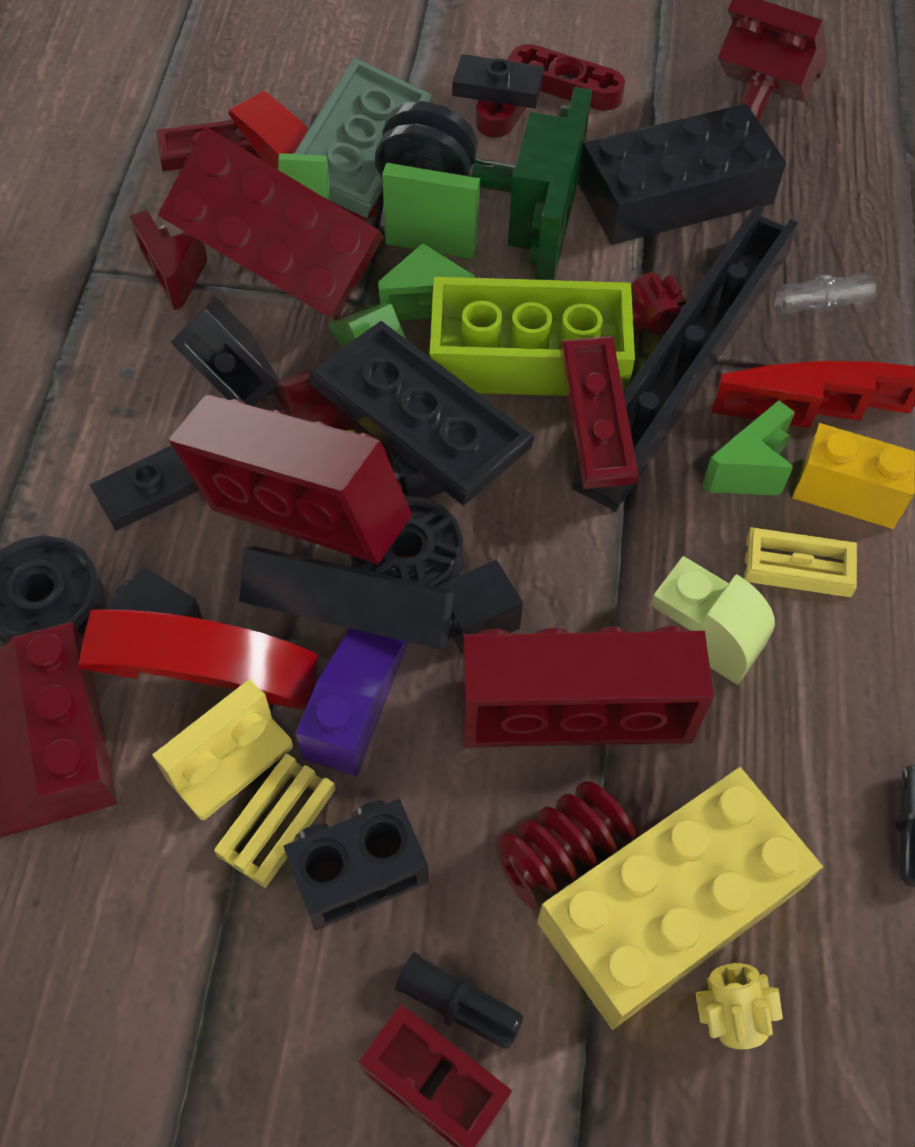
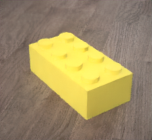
M739 767L544 902L537 924L610 1028L614 1030L803 889L823 868V865L744 770Z

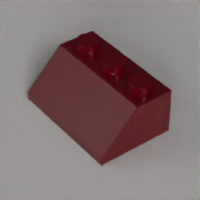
M73 622L15 636L0 650V838L117 805L94 673L90 670L77 668L83 639Z

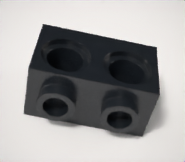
M400 799L387 804L383 800L364 804L352 813V818L331 827L326 823L307 827L295 835L294 842L283 846L314 931L429 883L428 863ZM381 837L393 838L400 844L398 851L388 858L374 857L367 850L374 840ZM333 860L343 866L339 876L330 882L320 883L310 878L313 868L322 861Z

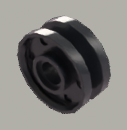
M426 101L404 103L392 110L385 121L382 138L375 151V167L381 178L386 163L470 177L471 167L475 163L477 156L478 140L471 125L455 111L441 104Z
M404 496L412 516L380 563L375 564L350 555L352 568L437 586L463 574L464 541L458 521L444 506L423 497ZM405 554L415 555L410 558H400L401 555Z
M47 535L23 538L0 550L1 646L4 647L15 636L69 622L74 623L84 641L90 610H106L105 590L86 552L67 539ZM50 594L46 599L34 602L38 597Z

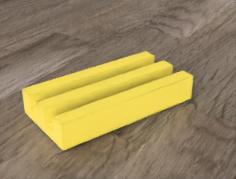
M750 527L746 537V546H748L745 554L747 568L744 572V579L746 581L852 597L857 589L856 542ZM761 548L787 551L793 552V555L791 556L785 554L764 552L760 550ZM814 556L844 560V563L814 559Z
M286 753L215 847V854L266 889L287 859L283 846L294 842V837L297 833L311 826L336 791L335 784L325 777L323 779L318 777L310 767L306 765L302 767L296 762L294 757ZM290 777H293L294 781L292 782V784L289 786V788L283 794L281 799L272 809L270 814L258 828V830L247 843L245 848L242 850L240 854L236 853L237 849L240 847V845L246 839L248 834L260 820L262 815L274 801L276 796L288 782ZM307 787L314 791L261 866L258 867L252 862L281 825Z

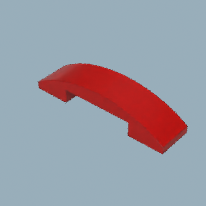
M106 609L90 610L77 668L138 679L139 672L233 690H236L247 680L251 679L265 694L268 704L306 710L314 691L319 655L273 636L215 621L148 611Z

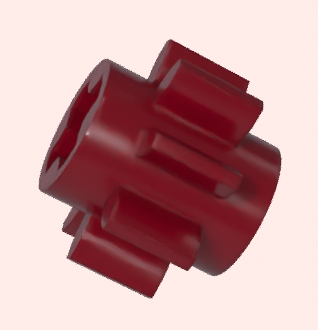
M649 273L639 277L631 284L633 325L638 332L646 327L650 332L656 334L667 331L681 312L679 307L687 303L681 293V288L671 274L662 280L658 274Z

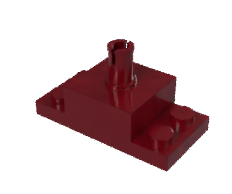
M731 0L728 12L732 23L718 59L727 77L747 83L739 105L747 103L758 121H760L772 92L805 103L815 78H821L827 64L823 20L764 0Z

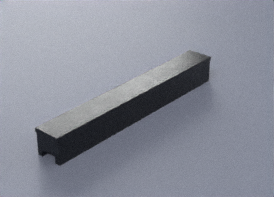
M756 204L624 391L639 477L787 257L799 222L789 219L785 226L762 217L764 207ZM577 459L572 489L617 512L635 484L583 489L579 461Z

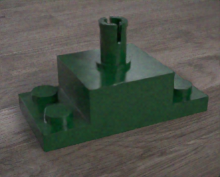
M574 87L570 106L561 105L559 116L530 112L516 164L485 160L480 157H476L473 164L471 177L480 178V188L511 193L508 246L530 249L529 264L537 266L535 280H555L579 180L583 142H586L592 97L591 89Z

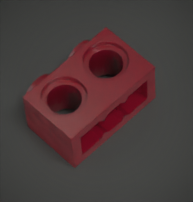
M402 1004L399 1005L358 1062L362 1073L453 1147H479L508 1103L513 1091Z

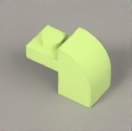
M685 556L680 559L655 592L650 605L690 631H705L710 668L737 685L742 681L766 646L775 627V618L771 607L761 593L748 581L736 574L731 582L728 583Z

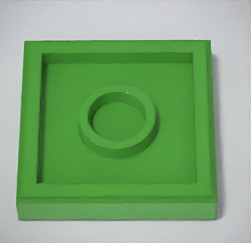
M386 163L382 174L386 244L417 249L423 243L439 254L475 259L478 248L480 178Z

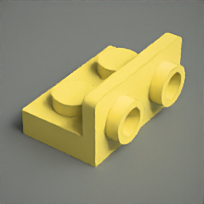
M249 679L152 755L166 781L200 820H206L292 750L293 743L291 738L272 718L265 694Z

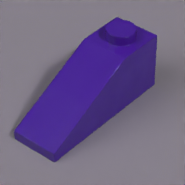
M349 629L318 679L296 731L303 760L357 777L409 642Z

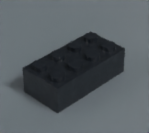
M747 103L583 142L578 185L610 243L614 245L750 210L756 204L759 206L774 204L786 161Z

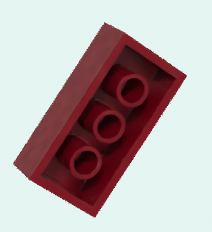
M204 126L157 215L334 320L339 318L383 239L378 229Z
M206 394L168 439L213 511L375 564L380 563L412 516L402 492V487L397 481L387 458L384 446L380 440L366 433L355 434L333 428L320 421L310 422L288 416L279 410L269 411L246 405L237 399L227 400Z
M665 626L646 632H627V630L620 627H605L595 632L568 633L561 628H546L536 633L509 634L501 629H486L477 634L464 635L462 673L464 748L693 743L714 699L705 631H686L679 626Z

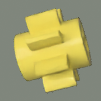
M732 963L716 968L711 972L710 977L707 978L709 991L696 993L700 1023L708 1024L710 1037L713 1039L719 1037L725 1046L733 1049H751L762 1045L768 1039V1036L773 1034L771 1021L783 1019L779 989L769 987L767 975H759V971L748 964Z

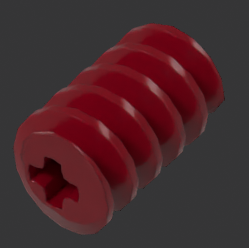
M584 781L576 787L575 795L565 793L556 800V809L545 806L537 812L536 822L525 819L517 825V836L507 832L497 838V850L502 868L518 897L534 910L538 907L533 893L534 887L538 886L547 895L553 897L558 893L553 878L556 872L572 884L578 879L573 864L574 860L578 859L587 869L592 870L598 865L592 848L597 846L605 855L610 857L617 852V846L612 837L614 833L629 844L636 839V832L623 808L606 790L594 782Z

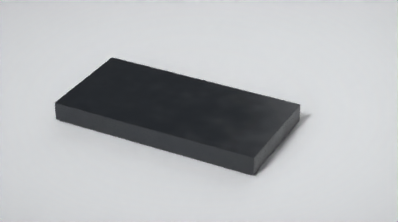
M383 321L375 324L309 371V384L462 506L467 504L532 448L534 435Z

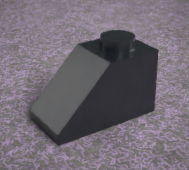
M216 296L170 342L227 400L237 399L246 405L254 406L280 381L252 333Z

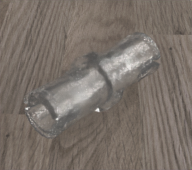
M871 273L833 278L829 274L820 275L814 281L777 285L774 292L775 307H778L777 313L779 315L806 310H819L820 313L832 312L834 310L833 307L872 303L876 296V283L871 281L873 278Z

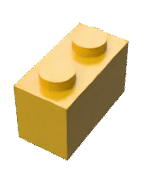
M819 423L803 458L792 498L894 529L915 494V451Z

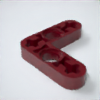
M524 44L516 47L506 59L512 62L544 66L541 92L571 101L574 87L591 89L590 107L603 111L618 108L622 103L625 79L620 72L533 44ZM570 75L575 77V79H561L558 76ZM479 100L476 105V128L487 137H503L512 131L527 107Z

